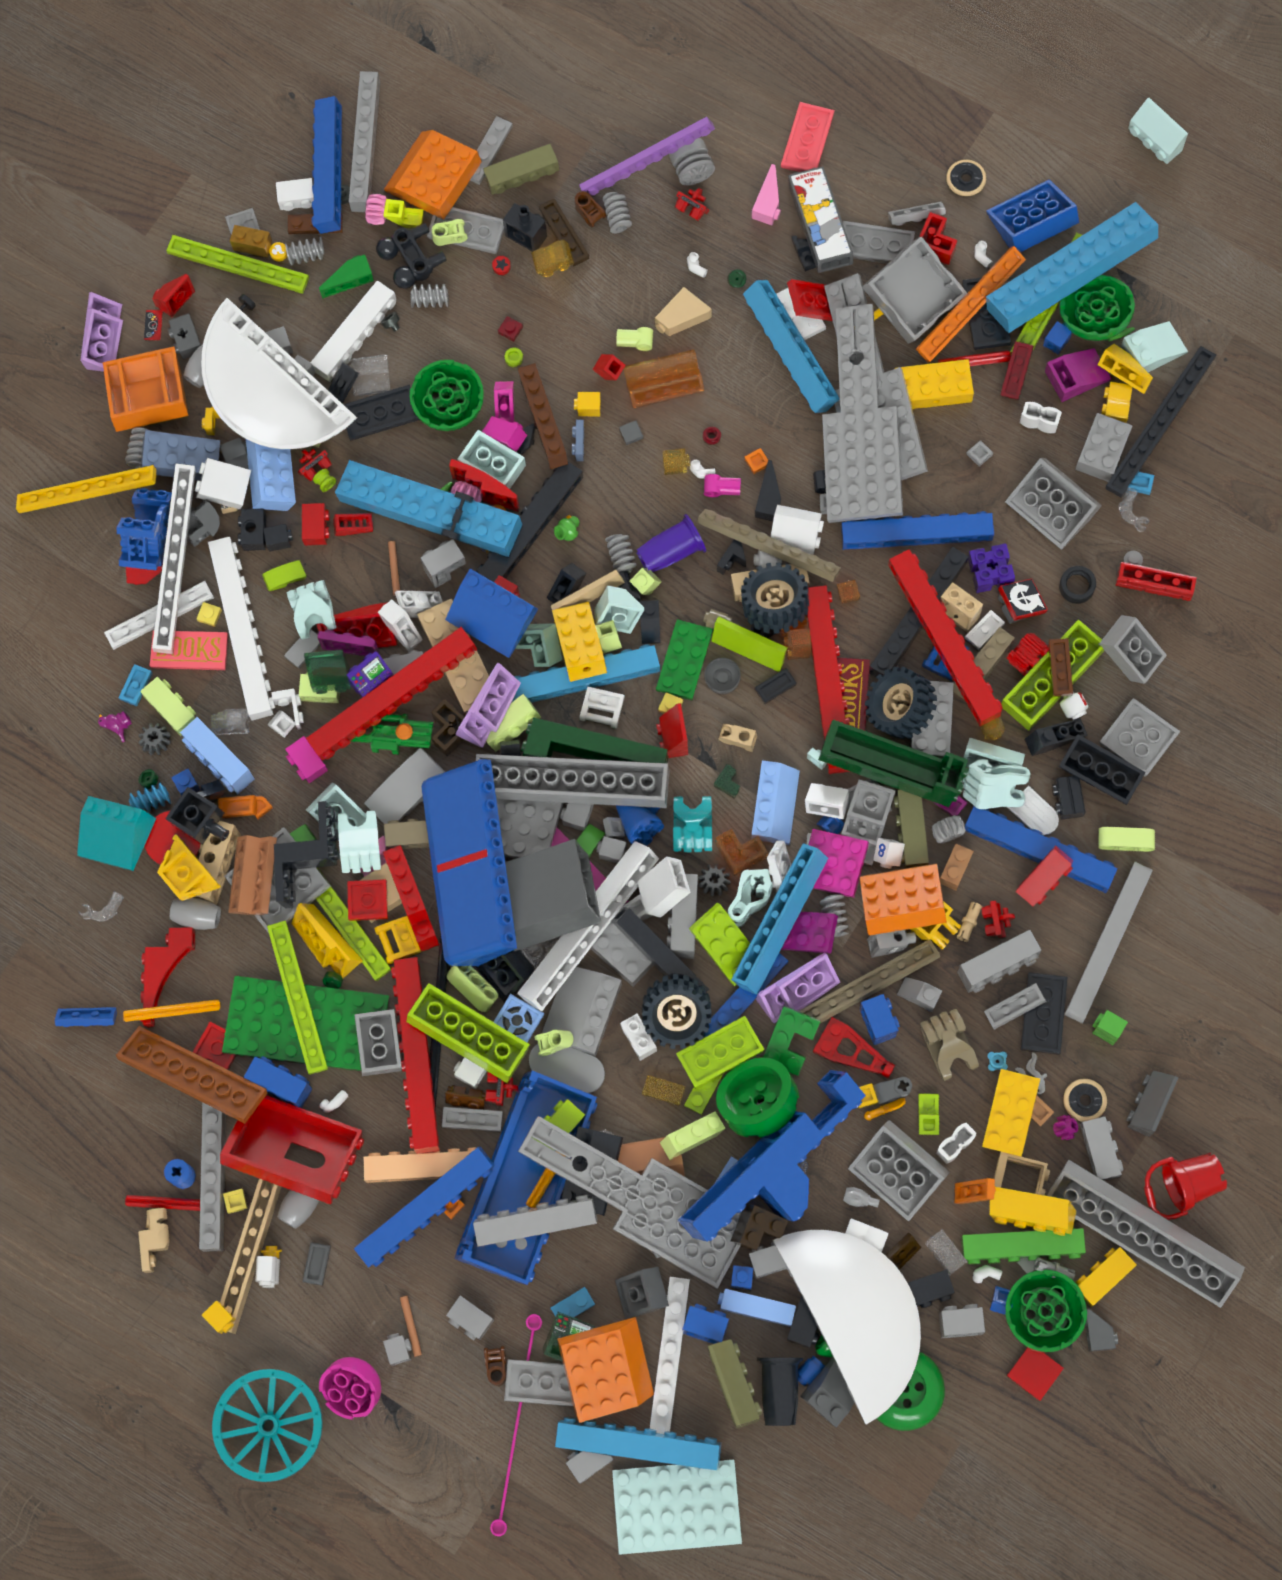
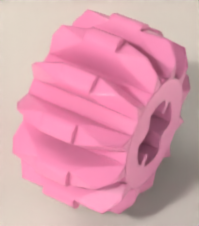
M381 194L368 196L365 213L366 221L369 224L382 225L385 223L386 218L383 215L386 196Z
M455 482L451 489L452 494H455L456 491L472 496L474 501L481 503L482 495L480 489L467 482Z

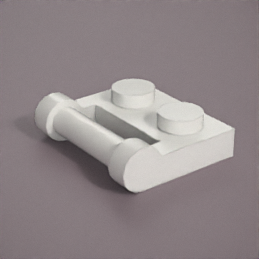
M587 687L580 720L611 725V728L617 729L625 695ZM588 709L614 713L613 718L588 713Z

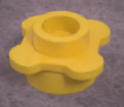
M265 1246V1250H261L263 1256L279 1258V1252H282L281 1249H277V1246Z

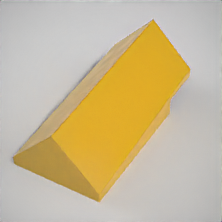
M298 904L291 924L321 966L325 968L330 965L334 972L345 978L363 960L314 904Z

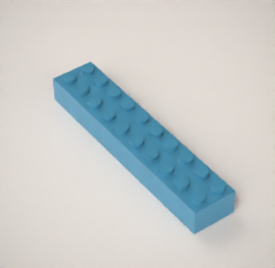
M1136 202L987 295V310L1008 333L1012 332L1158 239V224Z
M349 460L335 491L340 502L440 535L442 529L451 530L452 518L461 502L460 499L454 497L455 494ZM474 500L472 503L464 502L459 524H456L454 530L455 533L460 535L459 541L509 557L523 525L519 515Z

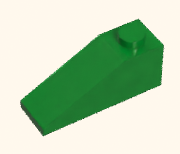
M357 255L347 260L319 287L322 299L373 282L374 279L366 256Z

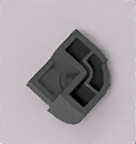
M203 500L198 507H191L187 540L194 547L209 535L214 536L220 525L219 516L209 501Z

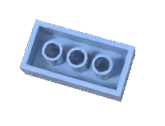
M246 439L248 467L251 470L250 487L253 509L288 511L296 503L290 449L269 448Z
M198 717L180 732L183 736L182 741L188 750L194 753L205 767L207 766L217 779L221 778L220 780L230 792L234 790L239 794L255 780L249 769Z

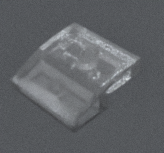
M387 355L351 359V367L359 372L353 384L354 396L379 394L391 390Z

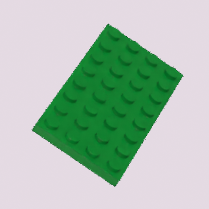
M242 976L234 977L222 1053L257 1058L263 1056L270 1060L305 1064L283 982ZM305 985L327 1067L361 1071L355 1014L388 1010L389 995Z

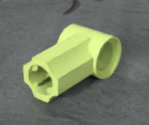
M641 327L637 330L618 329L616 344L621 347H636V349L641 351H649L652 349L653 330L648 327Z

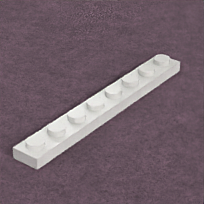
M670 1277L667 1295L669 1306L665 1310L650 1429L657 1430L656 1433L660 1434L670 1431L683 1336L682 1329L685 1321L690 1279Z

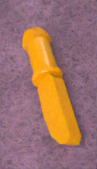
M900 1098L872 1111H867L864 1114V1119L870 1121L880 1115L902 1107L906 1100L905 1098Z

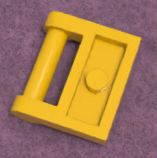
M407 916L374 928L385 950L387 964H393L394 960L404 959L421 953ZM388 930L392 931L399 949L398 953L394 954L386 934Z

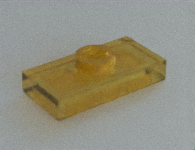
M648 1075L642 1095L680 1106L685 1086Z

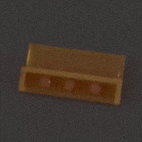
M694 349L627 365L623 369L633 408L705 391Z

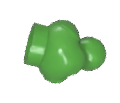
M570 515L561 519L554 528L556 538L566 541L574 540L578 536L576 528L579 526V519Z

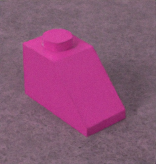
M514 381L495 382V417L499 419L503 417L511 423L514 422Z

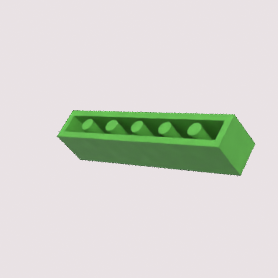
M1083 1228L1073 1229L1072 1234L1065 1233V1236L1054 1234L1051 1230H1046L1045 1232L1025 1231L961 1236L963 1261H968V1264H980V1260H988V1263H1000V1259H1008V1262H1020V1258H1028V1261H1035L1040 1257H1048L1049 1260L1061 1259L1060 1256L1078 1259L1086 1253Z

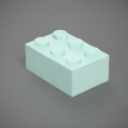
M477 430L457 459L459 462L471 465L489 474L509 489L526 466L525 457Z

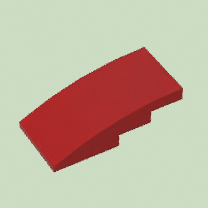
M451 459L449 468L453 480L467 482L480 489L484 503L501 505L506 509L519 512L517 495L503 483L471 465Z

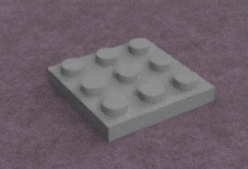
M1133 698L1100 740L1099 744L1112 754L1146 772L1144 775L1146 777L1180 731Z

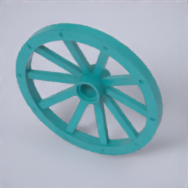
M274 1369L253 1371L235 1380L220 1397L212 1421L214 1444L224 1463L238 1475L259 1482L279 1481L300 1471L315 1454L323 1429L321 1408L313 1391L298 1377ZM270 1378L267 1414L248 1383L258 1379ZM276 1379L285 1380L293 1384L296 1389L274 1415ZM241 1387L244 1388L260 1418L228 1405L232 1396ZM302 1392L308 1400L312 1412L280 1420L281 1416ZM225 1410L257 1424L256 1426L222 1433V1418ZM313 1418L314 1426L311 1441L281 1428L284 1425ZM272 1420L274 1427L271 1431L267 1432L264 1425L266 1421ZM258 1432L233 1459L227 1451L223 1439ZM278 1434L307 1446L304 1454L294 1464H292ZM264 1437L259 1472L250 1471L238 1464ZM272 1438L287 1468L274 1473H265L270 1440Z

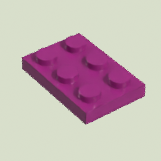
M332 630L319 631L318 640L323 650L364 657L369 653L373 654L375 651L379 654L376 641L372 637H354L350 633H343L341 635L336 634Z
M801 911L781 950L825 952L831 954L838 915Z

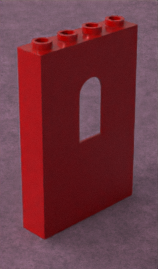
M266 1095L246 1123L237 1120L220 1153V1164L331 1205L333 1199L338 1198L341 1191L340 1185L347 1180L349 1174L347 1170L349 1166L354 1165L357 1157L355 1153L357 1149L361 1150L364 1139L360 1129ZM291 1143L321 1153L325 1158V1163L322 1167L314 1169L284 1157Z

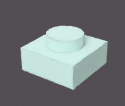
M812 748L807 753V759L822 770L827 763L818 760L821 750L818 749L816 751Z

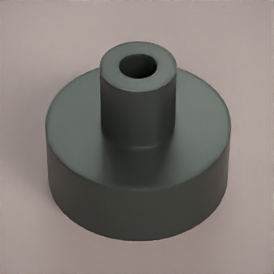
M341 185V204L349 203L350 187L348 185Z
M393 312L381 321V324L385 329L391 327L395 332L400 328L397 324L400 317L396 312Z

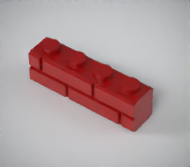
M1121 562L1115 586L1138 591L1144 590L1148 593L1190 601L1194 594L1197 577Z

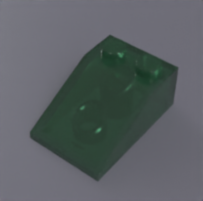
M343 650L304 653L310 686L313 692L325 694L327 691L345 692L346 689H351L347 678L350 667Z

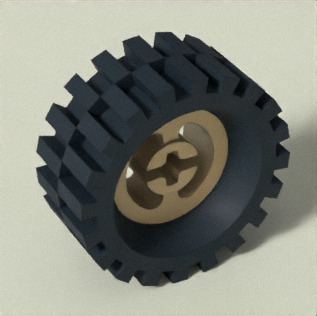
M776 562V566L766 563V568H762L761 565L756 567V573L753 570L750 571L749 578L745 577L743 580L744 585L741 586L744 616L748 618L750 625L754 623L755 628L758 630L763 627L766 633H769L770 629H773L774 633H779V629H784V632L789 631V626L791 625L793 628H796L798 620L803 622L805 619L804 614L807 615L809 611L807 581L805 582L804 575H800L797 568L792 571L791 565L786 564L785 567H782V563Z
M893 667V671L890 669L885 670L884 676L879 674L876 677L878 679L877 683H871L870 686L873 689L872 691H867L866 694L870 698L865 700V706L869 707V709L865 710V712L870 717L868 719L869 722L874 724L875 728L895 738L905 739L907 737L910 739L913 738V733L916 735L922 733L921 727L926 729L929 726L926 722L934 717L931 712L932 710L936 711L937 705L933 704V701H937V695L933 694L935 688L930 685L931 682L925 677L905 667Z
M673 974V979H669L668 975L663 976V982L660 983L657 979L654 982L653 988L649 986L647 995H644L642 1021L643 1026L645 1025V1031L647 1034L651 1033V1039L654 1042L660 1039V1045L665 1047L666 1043H669L670 1049H675V1045H680V1048L684 1049L686 1048V1043L689 1042L693 1046L696 1044V1038L701 1041L704 1038V1032H708L709 1023L711 1024L712 1019L710 996L706 993V988L703 985L698 986V980L694 978L690 982L687 975H684L683 979H678V974ZM671 1000V1004L668 1003V1013H664V1005ZM686 1006H689L691 1008V1011L689 1015L685 1017Z

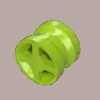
M326 468L320 470L313 478V482L320 486L322 492L330 490L337 481L335 477L329 475L330 472Z

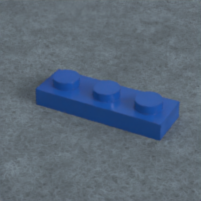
M116 1007L58 1009L55 1017V1026L87 1027L90 1025H114L117 1010Z

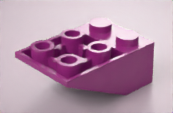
M1095 348L1066 354L1047 362L1045 373L1061 402L1111 380L1108 372L1098 366L1100 357Z

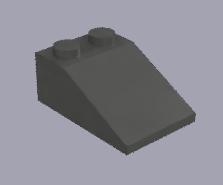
M832 1357L800 1396L834 1427L841 1423L854 1404L834 1357Z

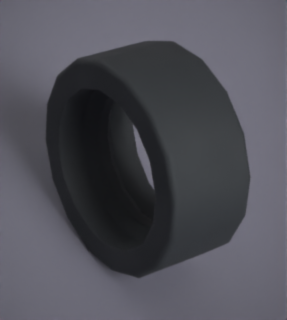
M1084 566L1068 568L1063 573L1059 582L1061 595L1067 601L1075 604L1087 602L1096 589L1095 575ZM1073 575L1085 577L1089 583L1087 592L1082 595L1070 592L1067 588L1068 578Z

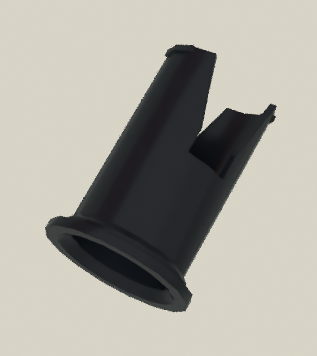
M757 1357V1361H760L762 1364V1405L765 1426L795 1425L798 1408V1365L800 1361H803V1358Z

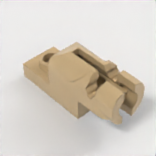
M165 1208L147 1210L146 1228L148 1230L139 1231L142 1271L145 1273L154 1272V1267H156V1257L152 1255V1252L168 1250L170 1242L168 1225L160 1224L162 1221L167 1220V1210Z

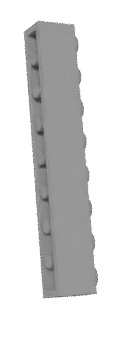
M360 71L349 193L351 212H365L368 196L371 195L380 93L378 72Z
M202 1102L199 1249L203 1252L223 1251L225 1166L220 1164V1153L226 1139V1114Z

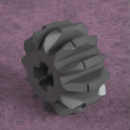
M149 723V729L142 727L144 733L138 735L141 738L138 743L140 746H143L142 750L144 752L148 751L150 755H153L156 751L160 755L161 749L167 751L165 745L171 744V741L168 740L171 734L167 732L165 726L161 727L159 723H156L155 727H153Z
M709 864L707 865L708 871L702 869L701 873L703 875L698 876V880L702 881L699 883V887L704 888L703 893L705 894L710 890L711 897H714V892L721 896V889L727 892L728 887L726 885L731 884V880L727 879L730 877V873H724L726 870L724 866L719 870V864H715L714 869ZM711 878H719L718 883L714 884V881L711 883Z

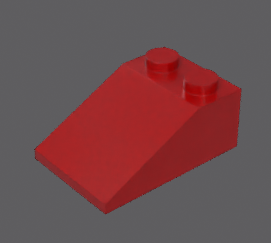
M678 703L660 716V724H656L658 735H662L663 742H659L660 748L668 749V758L688 755V741L681 703Z

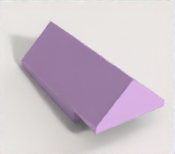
M92 292L89 293L80 361L87 370L104 371L102 362L115 360L117 356L123 320L120 319L122 304Z
M497 663L456 733L457 736L482 748L490 732H497L521 684L500 663Z
M824 952L759 992L756 1001L771 1021L775 1023L778 1021L784 1006L799 1011L838 985L840 980L827 954Z

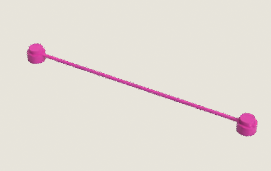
M532 1314L526 1319V1326L531 1330L526 1361L530 1360L534 1331L542 1327V1319L536 1314ZM519 1402L500 1516L490 1526V1530L495 1536H503L507 1531V1524L502 1520L522 1402Z

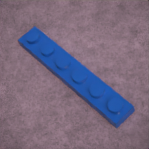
M780 953L759 992L764 990L789 962ZM739 987L712 1017L708 1032H704V1038L738 1020L755 1001L757 995Z

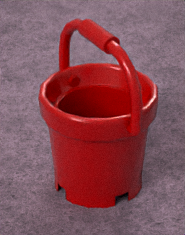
M1209 1152L1182 1161L1168 1157L1156 1162L1149 1168L1145 1176L1144 1192L1148 1206L1151 1207L1152 1211L1167 1220L1187 1215L1188 1210L1192 1209L1196 1203L1226 1190L1227 1181H1221V1175L1225 1173L1220 1161ZM1161 1165L1166 1190L1174 1205L1180 1210V1212L1171 1215L1162 1214L1157 1210L1152 1186H1150L1151 1174Z

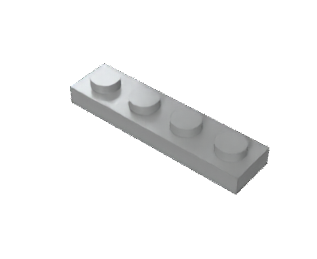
M496 116L477 149L481 164L470 181L480 185L484 178L483 168L492 164L513 127L511 122Z

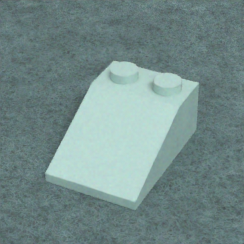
M1170 321L1140 329L1124 337L1121 348L1130 353L1147 372L1188 353Z
M333 782L306 809L318 823V802L326 801L337 811V814L346 813L348 822L352 826L358 827L363 825L367 817L366 813ZM335 822V828H336L337 830H338V822Z

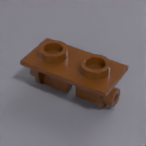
M448 1086L445 1092V1103L452 1106L484 1110L486 1093L483 1090L470 1088L469 1094H465L466 1087Z

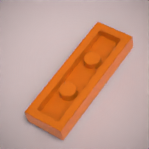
M986 1178L955 1183L954 1203L965 1204L993 1200L996 1191L994 1186L995 1179Z

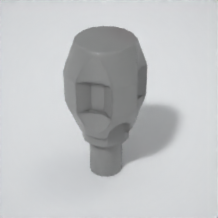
M855 1187L846 1188L843 1199L844 1202L855 1207L868 1205L878 1207L880 1201L870 1197L862 1189Z

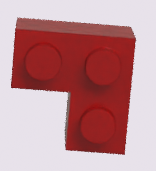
M930 212L919 237L925 240L938 256L940 262L949 265L956 250L957 240L943 235L947 218Z

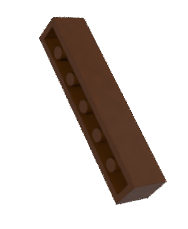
M533 363L518 368L520 382L549 467L554 469L567 465L566 451L536 364Z

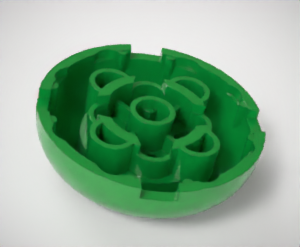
M1106 275L1096 277L1060 301V314L1065 326L1074 335L1090 341L1107 340L1120 334L1130 324L1135 310L1133 294L1129 287L1119 279Z
M439 360L425 366L415 376V380L410 388V402L415 415L422 423L439 431H454L467 426L479 414L484 400L483 385L478 374L465 363L461 364L454 362V360ZM449 386H455L456 389L452 390ZM434 392L439 393L438 398L432 397ZM458 400H463V401H464L463 403H457V404H456V402H457ZM443 407L446 408L445 412L439 411Z
M1038 1270L1024 1275L1013 1285L1007 1296L1005 1315L1009 1329L1023 1345L1040 1352H1055L1068 1347L1080 1336L1086 1324L1087 1309L1084 1295L1072 1279L1054 1270ZM1043 1293L1046 1296V1300L1040 1302L1037 1298L1038 1294ZM1056 1305L1063 1307L1062 1313L1055 1312ZM1046 1308L1048 1310V1315H1042L1041 1309ZM1027 1311H1034L1035 1317L1029 1319L1026 1314ZM1045 1322H1050L1052 1324L1051 1330H1046L1044 1328Z
M919 1351L915 1369L907 1384L909 1391L907 1393L902 1392L891 1407L876 1418L884 1426L898 1431L916 1430L930 1423L939 1413L945 1397L944 1379L935 1362L924 1353ZM916 1383L923 1384L924 1388L922 1391L915 1389ZM909 1399L911 1407L905 1408L903 1401Z

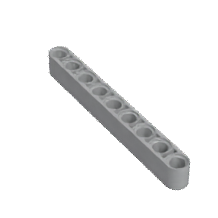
M1134 862L1069 1003L1065 1016L1083 1024L1150 878L1152 869Z

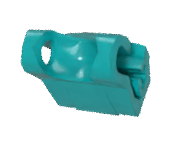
M682 796L674 797L673 851L678 852L682 848L684 852H692V849H694V852H702L703 848L704 851H712L711 796H703L702 803L695 809H690L683 803Z

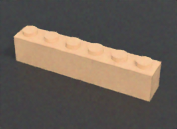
M476 1147L468 1148V1151L460 1152V1149H448V1152L440 1153V1151L424 1154L408 1151V1154L400 1155V1152H389V1155L381 1156V1153H369V1156L364 1157V1181L366 1183L439 1179L474 1151Z

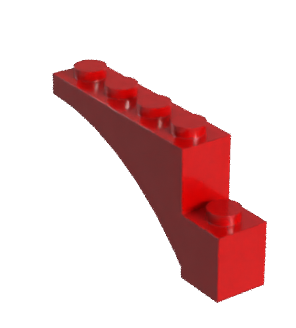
M401 845L383 851L421 952L438 946L437 937Z
M192 927L169 928V934H166L165 937L168 947H145V953H142L144 972L141 973L144 991H141L140 995L143 1009L158 1006L159 998L169 976L179 962L191 950H195L196 931ZM155 1018L140 1020L146 1028L154 1027Z

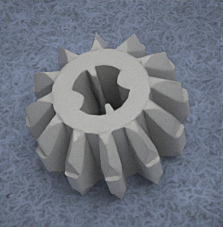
M960 816L947 817L932 826V834L937 843L950 842L964 835L966 831L965 824Z

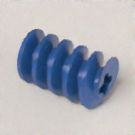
M174 1159L165 1166V1178L176 1187L186 1189L194 1183L196 1178L193 1167L183 1160Z

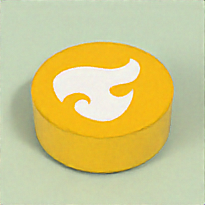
M276 242L270 246L269 253L274 261L280 262L287 258L285 244Z

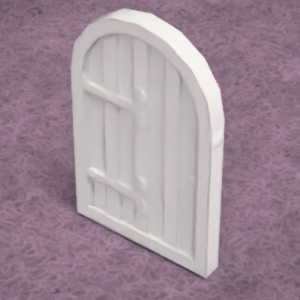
M1030 786L1023 791L1026 798L1023 806L1007 807L1030 830H1039L1043 833V836L1051 834L1058 826L1059 818L1056 811Z

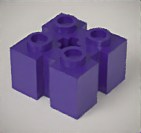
M1006 543L991 546L989 552H985L984 548L969 551L968 563L970 571L975 572L973 582L976 593L990 591L992 585H998L999 588L1001 585L1014 583L1015 575L1012 564L1008 565L1010 556Z

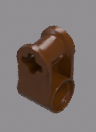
M581 191L576 194L575 209L591 228L601 218H606L603 208L595 202L589 193ZM586 201L587 203L582 205L579 202Z
M501 1346L496 1349L484 1348L488 1380L494 1386H502L506 1382L505 1347ZM496 1371L502 1372V1378L499 1381L492 1380V1374Z

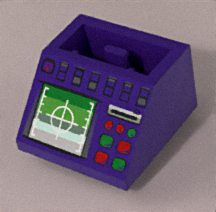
M377 651L366 655L363 662L358 666H353L347 674L350 685L361 698L393 676L392 671Z

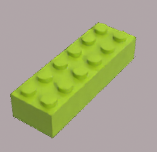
M1079 619L1061 637V639L1068 638L1072 685L1105 651L1099 644L1102 639ZM1049 651L1010 691L1001 703L1002 708L1028 731L1062 697H1053Z
M429 983L407 1015V1023L508 1083L524 1058L530 1045Z

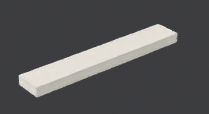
M205 581L180 593L177 617L202 605L203 602L206 603L214 599ZM158 605L104 632L113 650L155 629Z

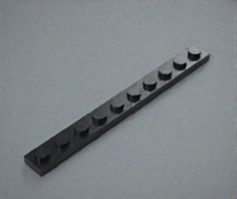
M1202 346L1199 347L1107 483L1106 490L1122 498L1215 360L1217 354Z

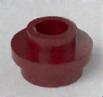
M708 427L703 432V440L709 445H715L721 439V432L716 427ZM713 434L715 438L711 439L708 436Z

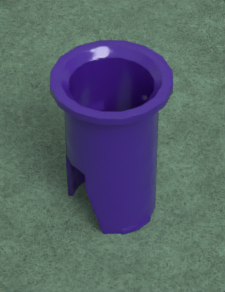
M687 514L683 515L684 518L681 522L659 533L637 549V555L644 568H647L648 571L654 572L668 567L697 551L706 552L705 545Z

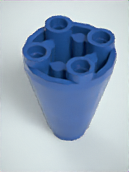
M616 805L630 844L636 841L647 846L653 841L652 838L663 830L664 824L661 819L648 808Z

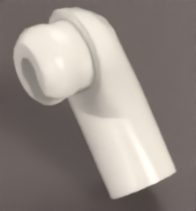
M979 241L974 248V257L984 267L988 268L993 261L986 256L987 243Z
M691 252L687 257L688 268L691 272L704 278L708 270L699 266V255Z
M699 460L691 461L690 470L698 478L703 479L705 475L715 474V468L704 469L700 465Z
M341 1090L330 1102L324 1099L319 1106L323 1109V1112L329 1113L338 1108L348 1098V1094Z
M984 1265L975 1269L972 1279L975 1283H982L983 1279L988 1276L1000 1280L1002 1270Z

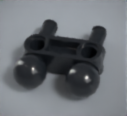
M425 222L411 230L410 228H399L391 238L384 237L377 242L376 252L380 258L391 260L399 252L407 265L398 267L393 274V281L399 288L408 289L414 285L415 281L426 280L433 273L434 267L447 261L442 251L429 258H425L416 243V239L430 232ZM403 238L407 239L404 242H400V240ZM419 267H424L423 270H417Z

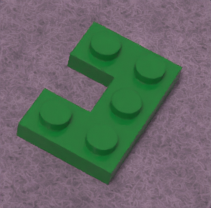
M784 1006L763 1058H771L782 1063L788 1072L798 1076L806 1056L788 1049L794 1033L813 1040L821 1021Z

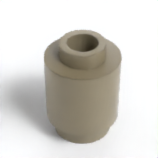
M711 609L710 612L706 611L703 622L706 623V627L714 629L718 617L732 622V617H729V614Z

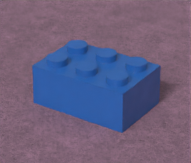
M263 1056L260 1059L254 1057L244 1075L245 1079L265 1088L267 1093L300 1108H303L312 1091L309 1081L299 1074L293 1076L289 1069L281 1065L277 1068L271 1060Z
M695 1304L694 1307H689L682 1331L685 1335L716 1344L723 1342L729 1318H726V1314L715 1310L714 1313L707 1311V1307Z

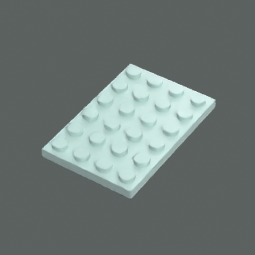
M734 1460L720 1461L717 1470L683 1465L612 1470L619 1555L742 1544Z

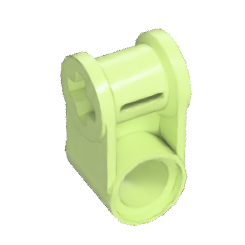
M455 219L435 224L432 227L433 242L438 246L466 241L468 236L464 231V220ZM443 233L444 235L438 236L436 234Z
M552 1030L536 1035L535 1040L538 1041L540 1050L538 1055L547 1056L569 1048L573 1044V1034L568 1030Z

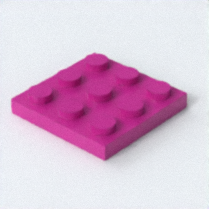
M812 829L808 845L818 848L828 857L813 889L854 898L869 842Z

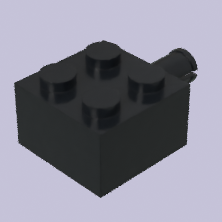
M516 203L513 204L503 218L505 236L536 254L547 238L544 218L539 214L531 213L528 206H519Z
M187 787L165 818L173 826L202 845L210 833L221 841L226 840L229 836V830L218 824L225 813L217 805Z

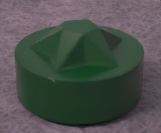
M739 269L731 271L727 277L728 284L733 288L744 286L747 280L746 274Z
M147 769L140 774L138 781L143 788L151 789L152 785L155 786L159 777L152 769Z
M328 971L325 973L322 981L328 988L339 989L343 983V978L336 972Z

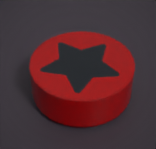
M498 256L492 262L493 271L498 275H505L511 269L510 261L505 256Z

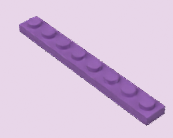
M705 117L580 184V188L582 191L589 193L590 196L596 195L600 190L613 186L615 182L621 179L628 178L637 170L645 169L652 162L660 161L667 154L675 153L682 146L692 144L701 136H707L715 127L710 119Z

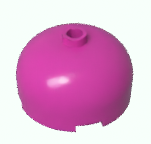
M344 1357L333 1362L322 1374L319 1381V1392H322L327 1401L325 1404L332 1412L340 1417L353 1420L354 1417H366L376 1406L381 1396V1381L376 1370L366 1361L356 1357Z

